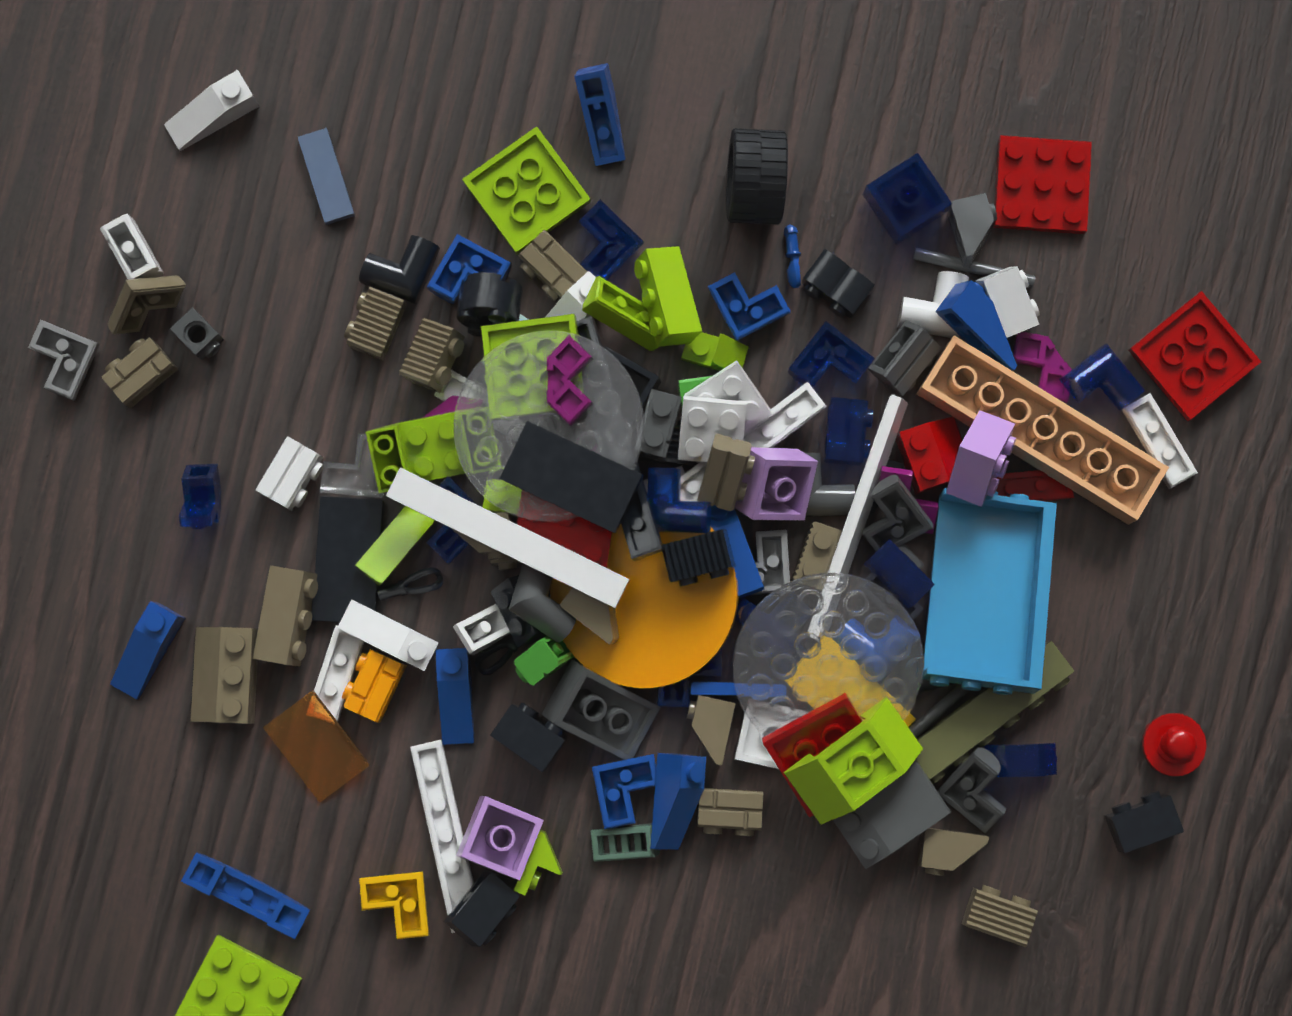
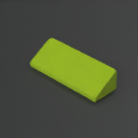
M597 276L583 303L582 311L649 351L659 348L656 345L655 337L650 332V319L647 307L643 305V302L604 278Z
M405 506L355 566L378 586L381 585L435 520Z

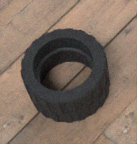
M740 128L732 130L726 184V213L729 223L779 225L784 214L788 174V144L785 131Z

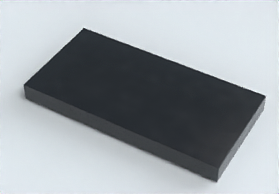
M527 421L499 479L616 534L644 475Z
M320 496L315 573L318 574V591L312 602V621L340 622L351 599L376 611L378 585L355 565L382 534L384 500Z

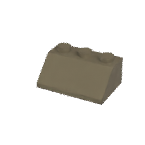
M196 627L191 721L254 724L258 660L253 659L258 629Z

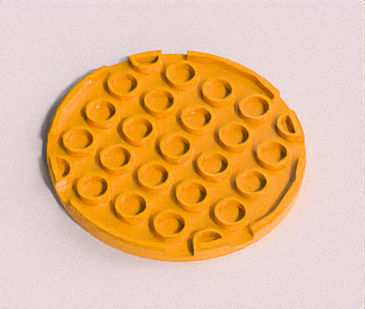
M649 499L662 544L714 531L704 519L683 506L660 499ZM620 524L617 533L612 532L607 563L608 569L630 579L615 609L619 639L614 644H608L576 619L573 629L563 642L584 667L615 684L633 688H655L679 682L704 667L719 652L731 632L738 607V580L734 567L729 568V575L710 579L709 574L697 576L698 583L680 587L679 581L670 582L662 551L636 561L631 559L622 525ZM553 578L550 587V598L561 604L572 587Z

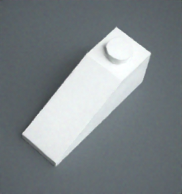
M236 70L210 85L164 125L179 151H182L258 108L259 105L243 77Z
M352 599L337 627L425 671L438 645L437 641Z

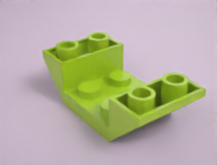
M489 407L459 410L399 422L366 431L379 493L388 492L400 467L427 481L470 472L473 475L503 468Z
M887 697L860 715L864 721L815 757L811 754L806 755L783 772L821 825L855 811L906 773L923 750V747Z

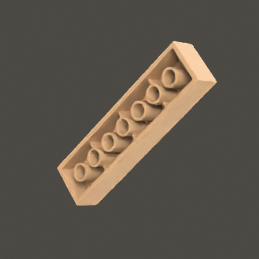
M953 336L947 343L916 393L969 427L972 425L979 410L1015 423L1012 436L1016 437V442L1011 453L1128 525L1139 519L1169 469L1165 464L956 336Z

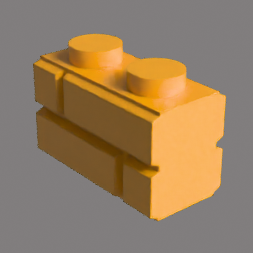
M371 649L368 654L362 653L355 667V670L359 671L354 683L348 682L342 694V699L346 700L343 707L380 723L407 665Z

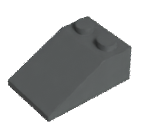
M571 659L542 715L562 729L626 760L634 757L661 707Z
M915 759L906 773L855 811L838 817L833 821L864 868L867 869L949 815L951 811Z

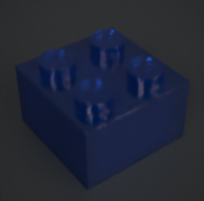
M916 153L866 185L862 194L896 245L946 214L952 205V202L919 153Z

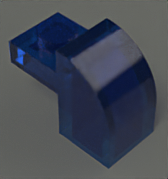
M218 464L186 465L181 478L184 504L179 514L180 527L203 529L207 526H212L213 522H219L221 513V485Z
M1056 743L985 745V749L990 751L1000 763L1001 770L996 777L1057 775Z

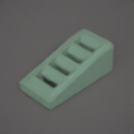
M652 823L620 826L605 830L604 828L592 829L591 840L594 862L658 856L660 849H650ZM645 832L647 849H643L642 833ZM632 833L634 834L635 850L633 851L630 850L629 834ZM619 834L621 836L622 852L617 851L616 835ZM608 835L610 853L604 852L603 836Z

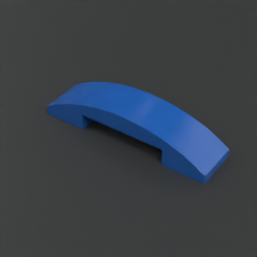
M198 852L194 855L181 882L208 896L213 895L261 919L268 926L293 939L296 938L310 911L304 905L269 885Z

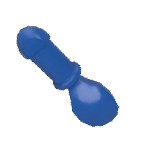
M787 225L784 228L787 249L786 257L790 258L787 279L792 288H799L801 286L799 267L801 252L798 246V230L793 225Z

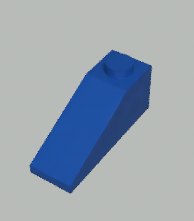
M608 63L578 69L574 77L595 166L625 160L615 91Z
M972 280L955 284L935 312L967 344L1014 371L1017 364L993 301L985 294L984 288Z
M700 505L702 518L714 531L726 529L728 532L736 565L734 569L738 580V599L765 590L735 509L728 511L717 508L716 505Z
M150 601L132 632L110 685L138 700L183 624L185 617L158 602Z
M466 648L436 649V673L442 744L474 743L471 654H469Z
M672 753L657 754L650 849L679 850L704 790L706 757Z

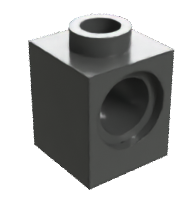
M193 307L170 328L201 360L216 354L221 348L220 343L224 340ZM200 329L206 330L205 339L200 343H194V333Z

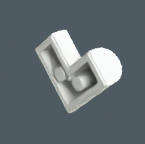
M941 271L937 275L933 302L903 297L897 328H900L907 320L921 326L929 334L949 338L956 336L959 338V335L935 311L955 284L969 281V277L958 272Z

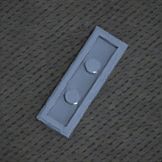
M324 128L299 136L298 141L325 224L328 225L355 216L328 129Z

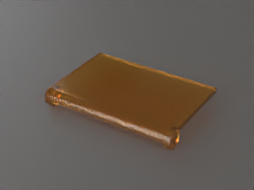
M314 690L263 727L319 802L370 766Z

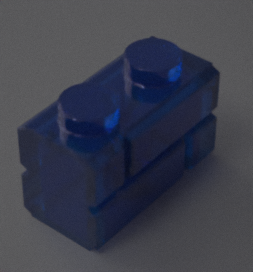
M830 398L824 451L825 463L861 466L863 458L869 457L871 441L865 440L866 427H872L873 409H868L867 400Z
M890 539L882 544L864 562V565L894 595H899V600L907 608L913 607L935 585Z

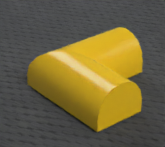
M423 871L359 878L362 911L394 907L397 939L429 936Z

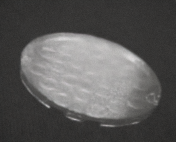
M552 330L537 331L517 336L502 343L475 366L465 381L457 400L454 415V440L458 458L465 474L477 491L489 502L505 512L520 518L541 522H557L579 517L499 479L527 421L632 470L636 466L640 455L644 433V413L634 381L619 360L598 343L577 334ZM568 335L593 358L571 381L593 402L572 426L547 403V357Z
M819 573L801 577L782 585L766 596L754 608L742 626L733 656V678L737 696L750 722L764 736L844 693L848 695L859 715H862L883 698L887 697L901 718L905 720L915 705L916 696L923 682L924 656L921 638L907 610L891 593L881 586L864 578L842 573Z

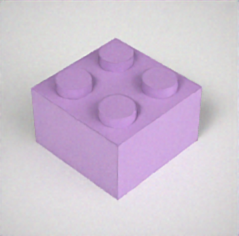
M979 410L959 446L946 491L947 494L981 507L987 496H994L1000 480L997 477H1004L1009 464L1005 455L1011 454L1016 442V437L1012 436L1015 423Z
M751 447L750 455L755 456L751 475L744 473L742 482L747 483L743 502L736 501L735 508L752 520H805L818 461L799 449Z
M480 796L456 856L510 878L520 880L544 820L489 797Z

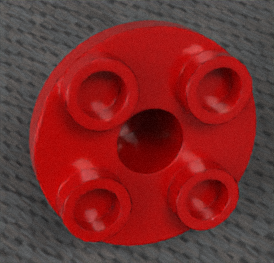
M1168 713L1155 718L1146 725L1142 738V750L1153 770L1168 776H1183L1194 771L1203 761L1206 753V738L1200 725L1192 718L1179 713Z

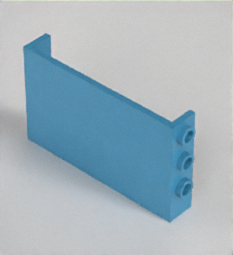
M944 488L938 499L921 679L930 680V684L934 686L945 687L949 686V683L962 684V689L979 691L981 687L993 688V693L1000 695H1012L1013 691L1035 694L1042 689L1057 503L1029 500V496L1024 494H1011L1010 497L1000 496L996 491L993 497H986L981 507L947 494V488Z

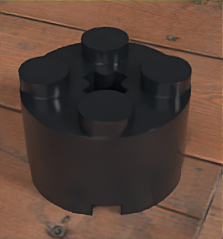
M487 272L470 274L467 276V281L463 279L461 281L456 318L462 325L468 328L467 332L470 335L479 337L482 336L481 326L519 321L523 288L520 283L511 278L510 283L501 281L500 274Z

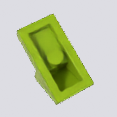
M701 332L690 344H685L681 360L721 371L737 360L743 368L749 347L721 333L717 337Z
M543 830L539 831L522 877L517 881L514 891L526 895L528 889L535 891L542 874L536 871L538 866L558 875L563 873L549 838Z

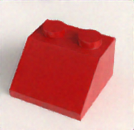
M954 417L927 422L899 432L896 436V442L906 470H913L911 484L915 495L949 484L958 449L962 443Z

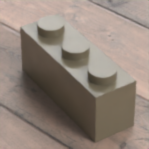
M270 565L253 659L283 665L301 666V660H303L306 654V633L312 622V601L318 591V574Z

